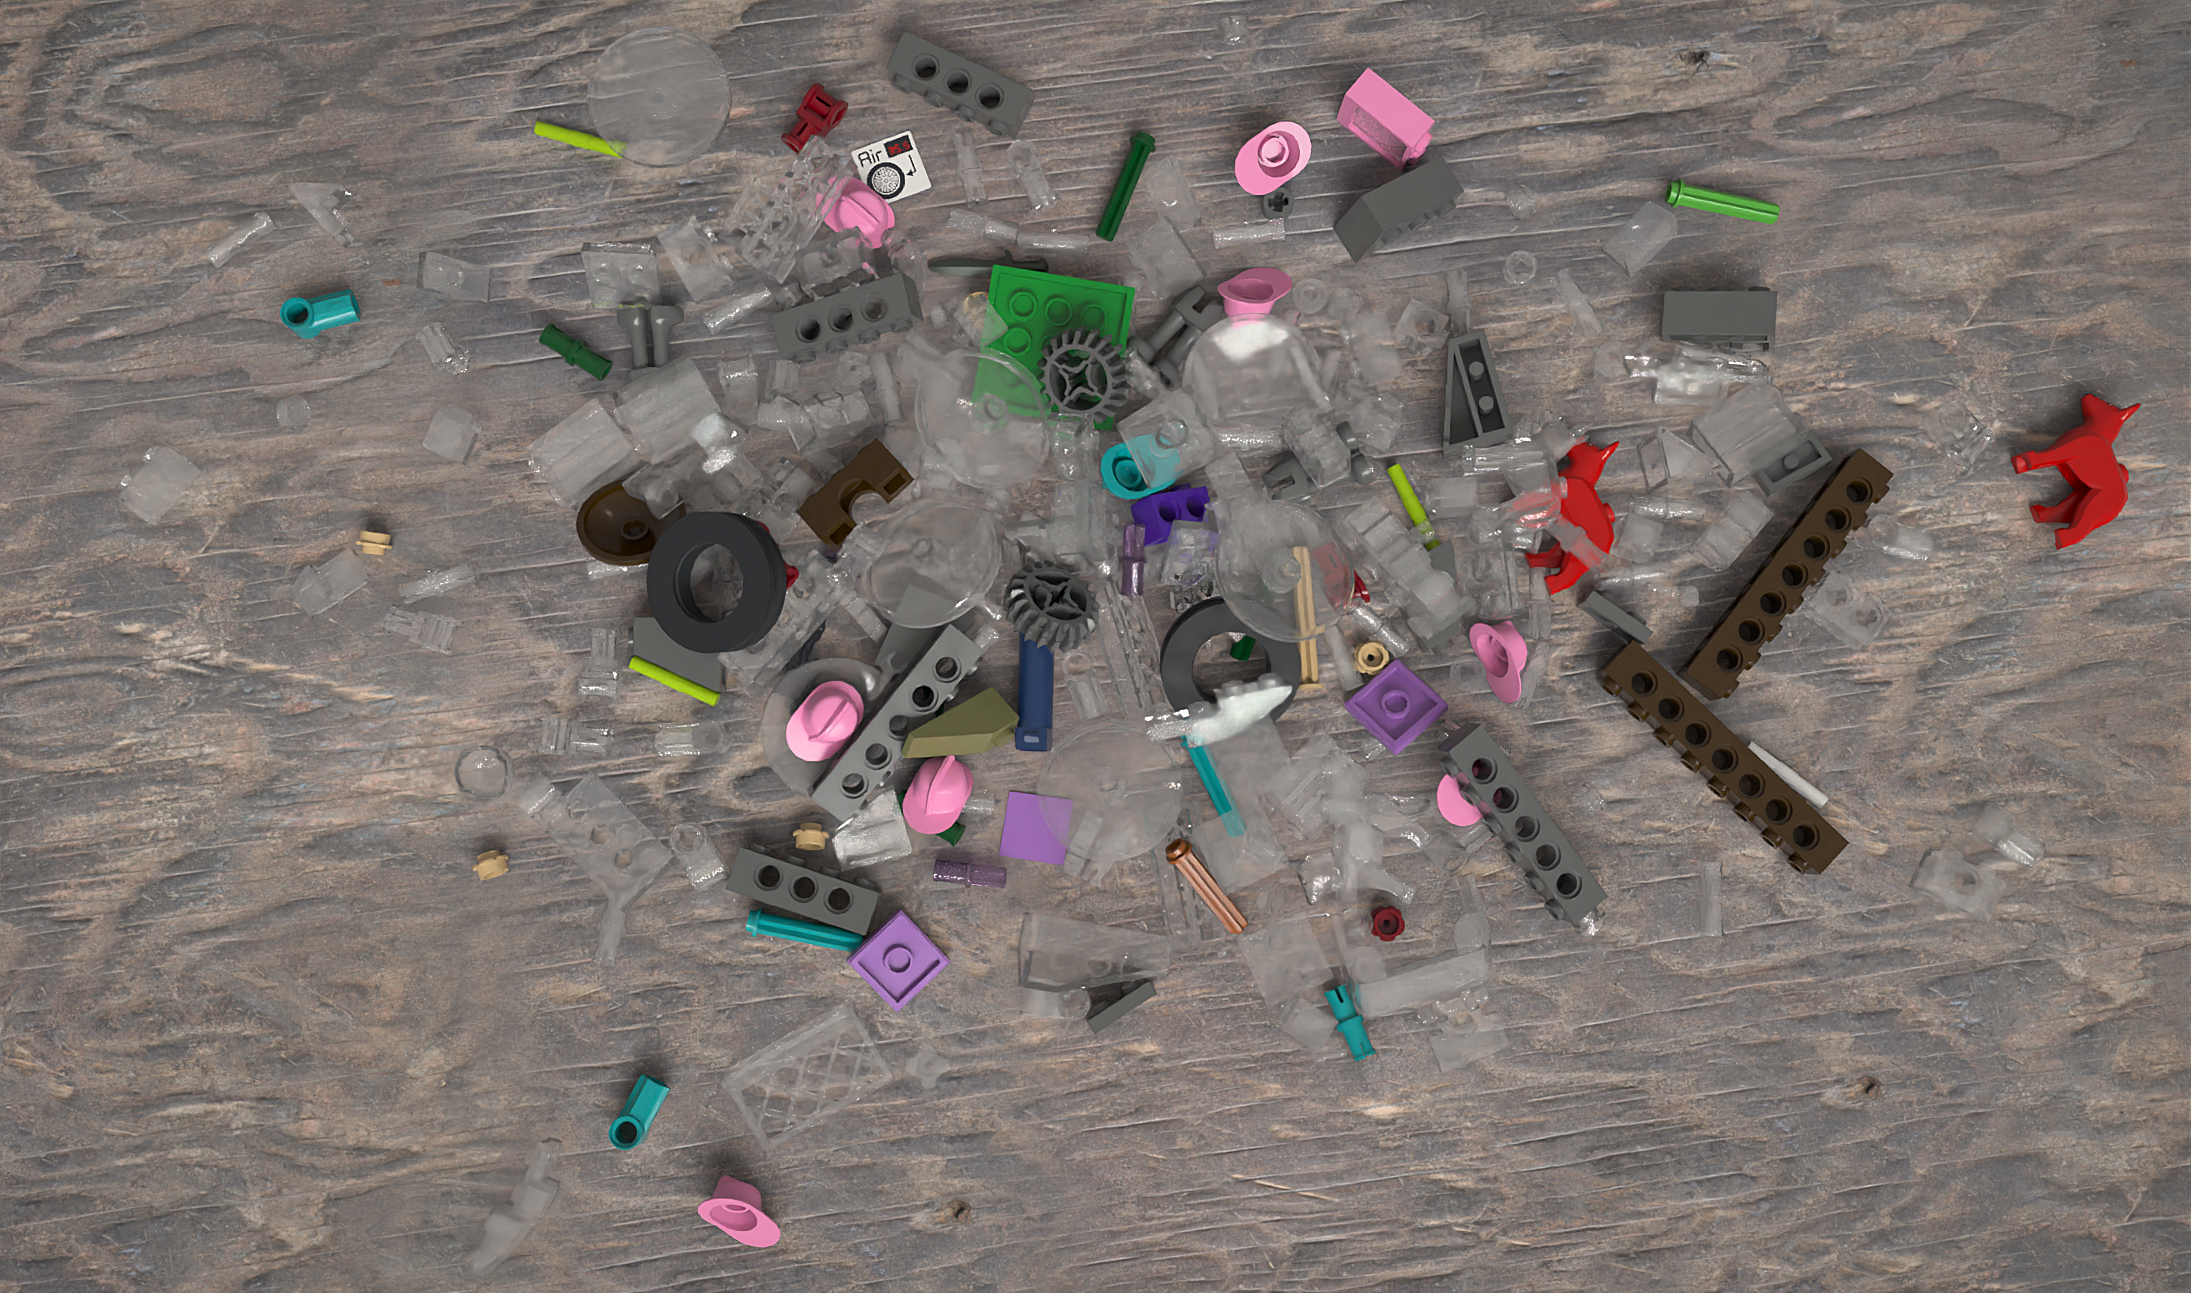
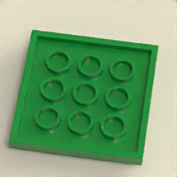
M993 264L971 407L1112 431L1114 416H1107V419L1102 423L1093 421L1089 425H1083L1081 419L1076 423H1070L1069 413L1063 417H1057L1059 407L1056 404L1052 407L1047 406L1048 400L1051 399L1049 394H1039L1041 388L1045 387V382L1036 380L1037 375L1044 371L1037 366V363L1045 357L1041 351L1045 346L1051 345V338L1058 334L1062 335V332L1068 328H1073L1075 331L1080 326H1086L1088 332L1093 328H1100L1101 338L1107 334H1113L1111 345L1113 347L1118 344L1123 345L1122 351L1119 352V355L1123 358L1135 288ZM1079 349L1068 351L1073 357L1078 355L1083 359L1091 355L1089 352ZM1085 392L1079 396V398L1095 402L1102 400L1097 395L1092 397Z

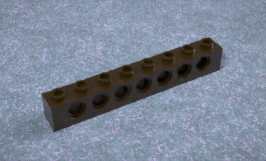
M1861 448L1846 454L1676 675L1709 701L1721 699L1722 697L1728 698L1737 689L1740 682L1736 679L1744 669L1750 670L1761 657V653L1758 652L1765 641L1771 642L1783 628L1780 622L1787 613L1789 615L1793 614L1803 603L1804 597L1801 595L1808 586L1813 587L1824 576L1826 570L1822 567L1829 558L1835 559L1847 545L1844 539L1851 530L1855 532L1867 520L1869 515L1866 513V510L1872 503L1877 504L1888 493L1890 487L1886 484L1894 474ZM1847 486L1855 490L1857 494L1856 502L1850 500L1847 496ZM1826 513L1835 519L1836 527L1834 530L1829 528L1825 522ZM1805 541L1810 542L1814 547L1815 553L1813 558L1804 551L1803 545ZM1784 568L1793 575L1792 585L1786 584L1782 578ZM1762 596L1767 597L1771 601L1772 610L1770 613H1766L1761 608L1760 600ZM1740 624L1746 625L1750 630L1751 636L1748 642L1744 641L1739 635ZM1720 651L1725 653L1729 659V666L1726 670L1722 669L1717 663V655Z
M1634 639L1624 643L1595 673L1602 680L1599 683L1600 686L1613 697L1619 696L1628 705L1626 710L1633 718L1641 723L1645 721L1655 730L1652 733L1653 736L1665 747L1670 748L1672 746L1681 755L1679 760L1687 769L1694 773L1698 771L1708 780L1706 786L1718 797H1726L1735 806L1733 811L1740 819L1748 824L1752 822L1762 831L1759 835L1763 841L1774 849L1779 847L1788 856L1786 861L1794 870L1803 875L1805 873L1820 875L1849 844L1837 830ZM1634 675H1638L1644 680L1645 689L1642 694L1635 692L1632 688L1631 681ZM1661 700L1668 702L1671 706V715L1668 719L1663 718L1659 714L1658 705ZM1689 725L1693 726L1698 733V739L1695 744L1688 742L1685 737V730ZM1716 750L1724 756V765L1720 770L1712 763V755ZM1743 775L1751 782V789L1747 795L1742 793L1739 788V781ZM1770 801L1774 802L1778 809L1774 820H1771L1766 813V806ZM1798 826L1804 832V841L1801 845L1796 844L1793 839V832Z

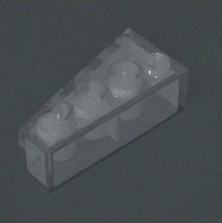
M1376 494L1338 525L1337 528L1341 532L1338 534V537L1342 544L1350 552L1356 550L1364 560L1361 563L1364 571L1373 580L1378 578L1387 589L1384 591V594L1389 602L1397 609L1399 607L1403 608L1410 617L1407 620L1409 626L1419 637L1425 635L1428 640L1432 639L1476 605L1467 595L1462 599L1457 596L1453 586L1455 581L1445 570L1441 572L1439 569L1434 570L1430 566L1432 561L1429 553L1421 544L1415 540H1412L1410 543L1405 538L1408 535L1406 527Z

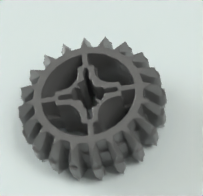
M1080 326L1075 331L1073 328H1068L1062 332V335L1058 334L1051 338V345L1043 348L1041 352L1045 357L1038 361L1037 366L1044 371L1037 375L1036 380L1045 382V387L1041 388L1039 394H1049L1051 399L1048 400L1047 406L1052 407L1056 404L1059 407L1057 417H1063L1069 413L1070 423H1076L1080 419L1083 425H1089L1093 421L1102 423L1107 419V416L1113 417L1117 414L1118 407L1126 404L1128 399L1124 394L1131 392L1133 387L1126 380L1132 378L1134 372L1124 368L1130 362V358H1121L1119 355L1123 345L1118 344L1114 347L1111 345L1113 334H1107L1101 338L1100 328H1093L1089 332L1086 326ZM1079 349L1087 351L1091 355L1083 359L1078 355L1073 357L1068 351ZM1085 392L1092 397L1097 395L1102 400L1095 402L1079 398V396Z
M1038 561L1033 566L1027 564L1013 575L1004 591V605L1002 609L1007 612L1006 621L1015 623L1013 632H1022L1025 635L1024 641L1033 640L1036 642L1037 649L1045 645L1051 653L1057 648L1065 653L1071 648L1076 650L1086 640L1090 639L1099 622L1100 615L1098 613L1101 605L1095 600L1097 593L1088 591L1089 582H1081L1078 579V573L1072 575L1067 572L1066 566L1058 569L1053 562L1045 566L1042 562Z

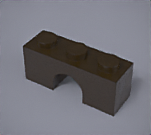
M876 438L869 445L864 446L857 456L843 469L835 472L820 490L810 495L804 504L796 510V513L819 539L835 553L861 529L852 517V507L860 496L867 493H875L880 495L889 504L915 479Z

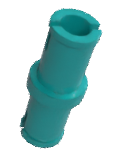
M1340 985L1333 990L1323 993L1338 1022L1335 1025L1338 1032L1342 1031L1354 1061L1366 1058L1365 1056H1371L1376 1053L1362 1024L1364 1021L1362 1013H1357L1346 990V985Z

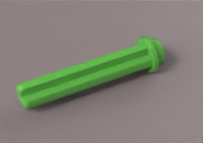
M1678 179L1677 182L1671 181L1665 194V202L1670 203L1673 208L1682 205L1766 224H1773L1777 221L1780 206L1776 203L1684 184L1682 179Z

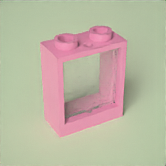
M1367 68L1346 92L1336 119L1400 172L1408 163L1414 166L1424 155L1427 145L1433 138L1430 131L1435 122L1370 68Z

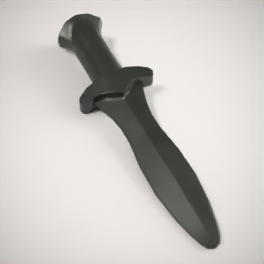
M1006 250V256L994 260L973 258L943 259L930 263L928 269L950 276L992 275L993 264L1048 273L1049 266L1043 257L1036 261H1013L1011 252Z

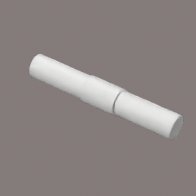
M1751 740L1746 744L1784 782L1811 803L1821 808L1827 802V795L1800 777L1798 773L1783 762L1774 758Z

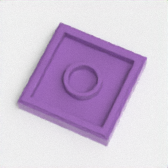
M1396 658L1344 703V707L1396 756L1448 710V703Z
M901 908L846 958L850 966L896 1012L904 1007L951 962Z

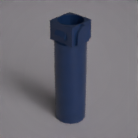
M1019 632L1017 715L1020 718L1017 722V728H1015V747L1019 751L1052 752L1055 650L1051 653L1045 645L1037 649L1036 642L1031 639L1024 641L1025 635Z

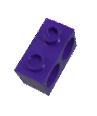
M1190 483L1178 485L1171 488L1170 492L1164 493L1163 490L1142 497V500L1130 506L1142 547L1196 538L1218 527L1206 486L1191 488Z

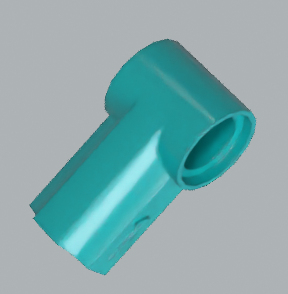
M351 289L307 300L300 297H292L286 300L280 309L282 322L296 335L304 339L313 338L322 330L358 322L361 315L358 302ZM304 312H308L307 319L300 324H296L297 317Z
M644 1073L641 1074L618 1118L610 1125L608 1132L612 1145L617 1149L629 1150L642 1144L647 1139L649 1128L668 1096L671 1087L655 1077ZM625 1121L632 1122L637 1128V1136L634 1141H627L621 1134V1128Z

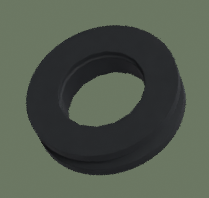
M704 511L682 517L662 534L649 560L646 585L651 610L662 630L674 642L688 650L711 654L744 650L758 643L770 632L783 609L787 590V577L784 560L776 542L760 524L736 513ZM715 544L729 549L738 560L743 575V591L738 605L728 617L721 620H713L704 615L695 604L690 589L691 571L696 559L706 548Z
M1224 595L1212 597L1193 605L1175 620L1162 644L1160 674L1171 706L1187 724L1212 736L1233 738L1257 733L1273 724L1285 713L1299 687L1301 660L1297 644L1289 628L1276 612L1265 604L1248 597ZM1225 632L1243 633L1255 639L1264 649L1267 658L1266 672L1259 686L1247 696L1235 700H1220L1206 694L1195 682L1193 676L1194 658L1200 647L1213 636Z

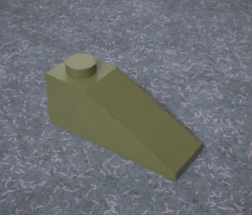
M991 686L910 732L901 754L905 758L978 754L984 753L995 746L1002 748L1013 739L1015 735L1013 730L1020 717Z

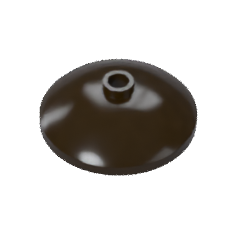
M626 478L609 483L591 494L579 510L576 528L582 546L595 559L615 566H637L649 563L652 551L659 538L674 522L687 516V512L681 496L669 485L649 478Z

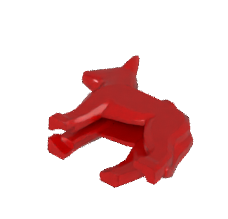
M2086 393L2080 399L2084 419L2081 426L2065 432L2043 451L2035 452L2034 450H2029L2011 458L2016 474L2056 466L2067 483L2074 489L2072 493L2056 506L2044 507L2037 504L2030 507L2031 514L2036 523H2070L2067 528L2054 530L2057 550L2081 542L2093 530L2112 521L2118 516L2127 502L2126 483L2129 480V474L2126 467L2122 463L2117 462L2111 445L2117 438L2124 422L2140 408V403L2119 409L2114 404L2106 402L2092 393Z
M1567 435L1563 445L1569 465L1550 476L1543 483L1541 489L1532 496L1520 501L1512 499L1501 506V510L1508 523L1546 511L1555 523L1566 532L1549 551L1540 554L1530 551L1524 554L1531 570L1560 568L1558 573L1543 577L1549 596L1573 586L1585 572L1600 564L1609 554L1615 539L1612 523L1615 522V515L1607 502L1602 504L1594 487L1602 474L1606 461L1619 446V441H1615L1601 449L1593 443L1582 441L1573 435Z

